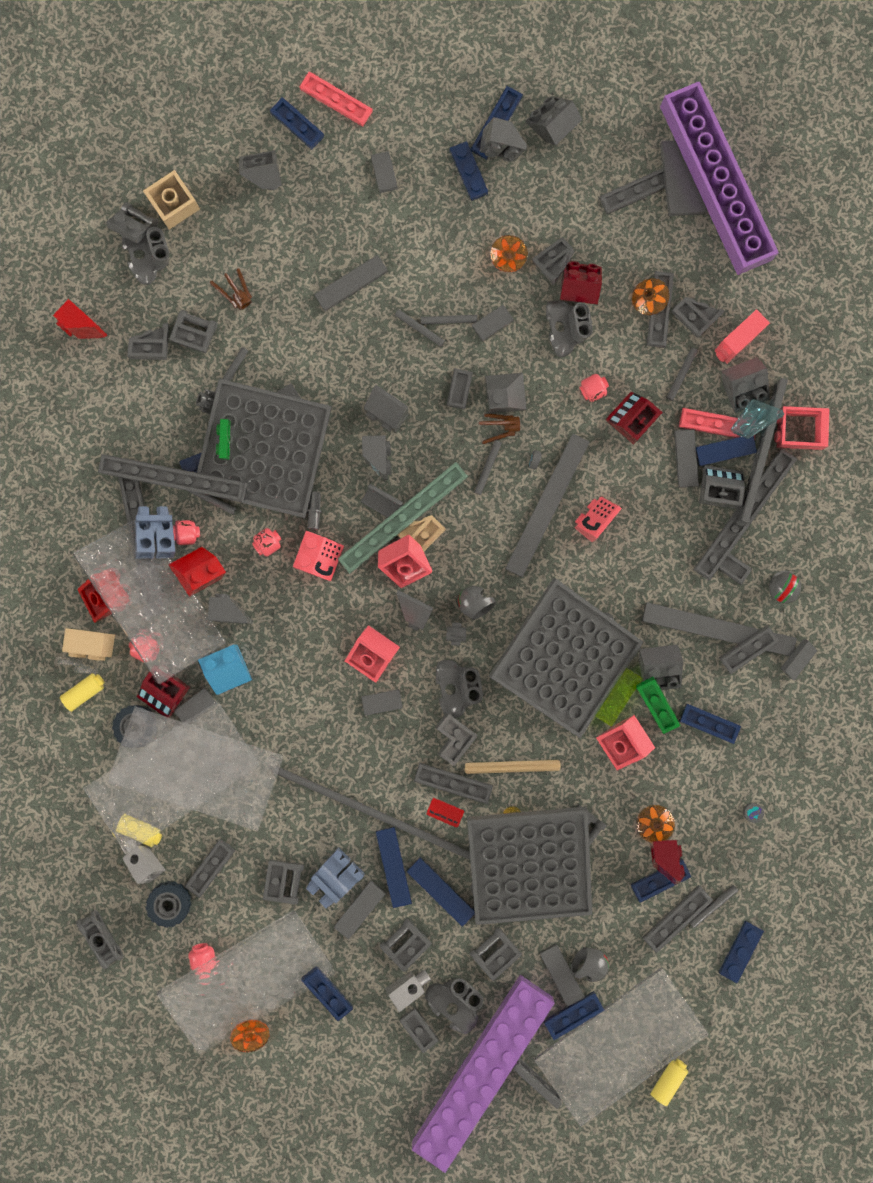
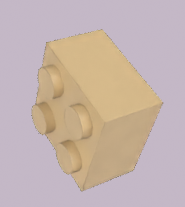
M175 170L143 190L169 230L200 210L196 200Z
M66 628L62 652H68L69 657L86 658L88 655L87 659L105 661L106 657H112L115 635Z

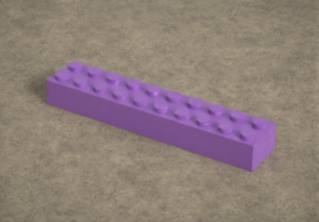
M700 81L665 95L660 108L737 275L772 261L779 252Z
M519 975L412 1140V1151L444 1173L447 1171L555 1002L551 995Z

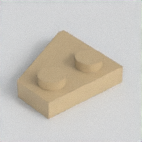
M431 515L420 521H414L397 536L401 539L410 535L421 545L424 552L446 529Z

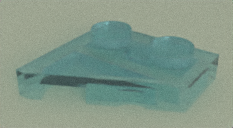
M752 399L731 427V431L736 435L749 439L783 417L784 412L781 409Z

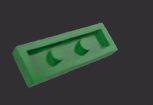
M654 676L636 685L663 734L681 726Z

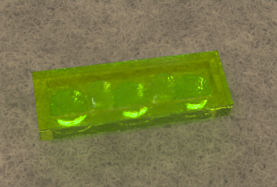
M626 668L595 717L612 727L636 690V685L643 678Z

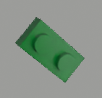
M220 419V424H217L216 428L217 435L220 436L219 443L216 444V455H219L221 460H229L231 421L228 419Z

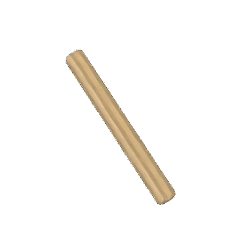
M559 760L466 763L465 773L559 771L561 764Z

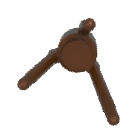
M237 268V273L244 292L237 289L227 273L224 274L235 292L233 294L234 299L212 280L210 281V284L235 309L243 310L252 303V296L248 291L239 268Z
M485 413L484 417L504 420L478 422L479 425H503L504 431H508L483 440L482 444L508 436H515V432L520 431L519 416L513 417V415Z

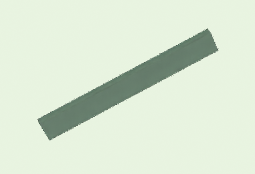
M455 462L338 558L339 562L351 574L468 478L467 474Z

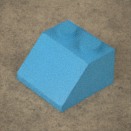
M231 645L198 660L206 680L216 695L252 680L238 645Z

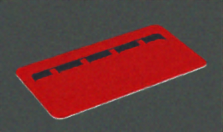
M433 798L426 814L449 825L458 827L464 810Z

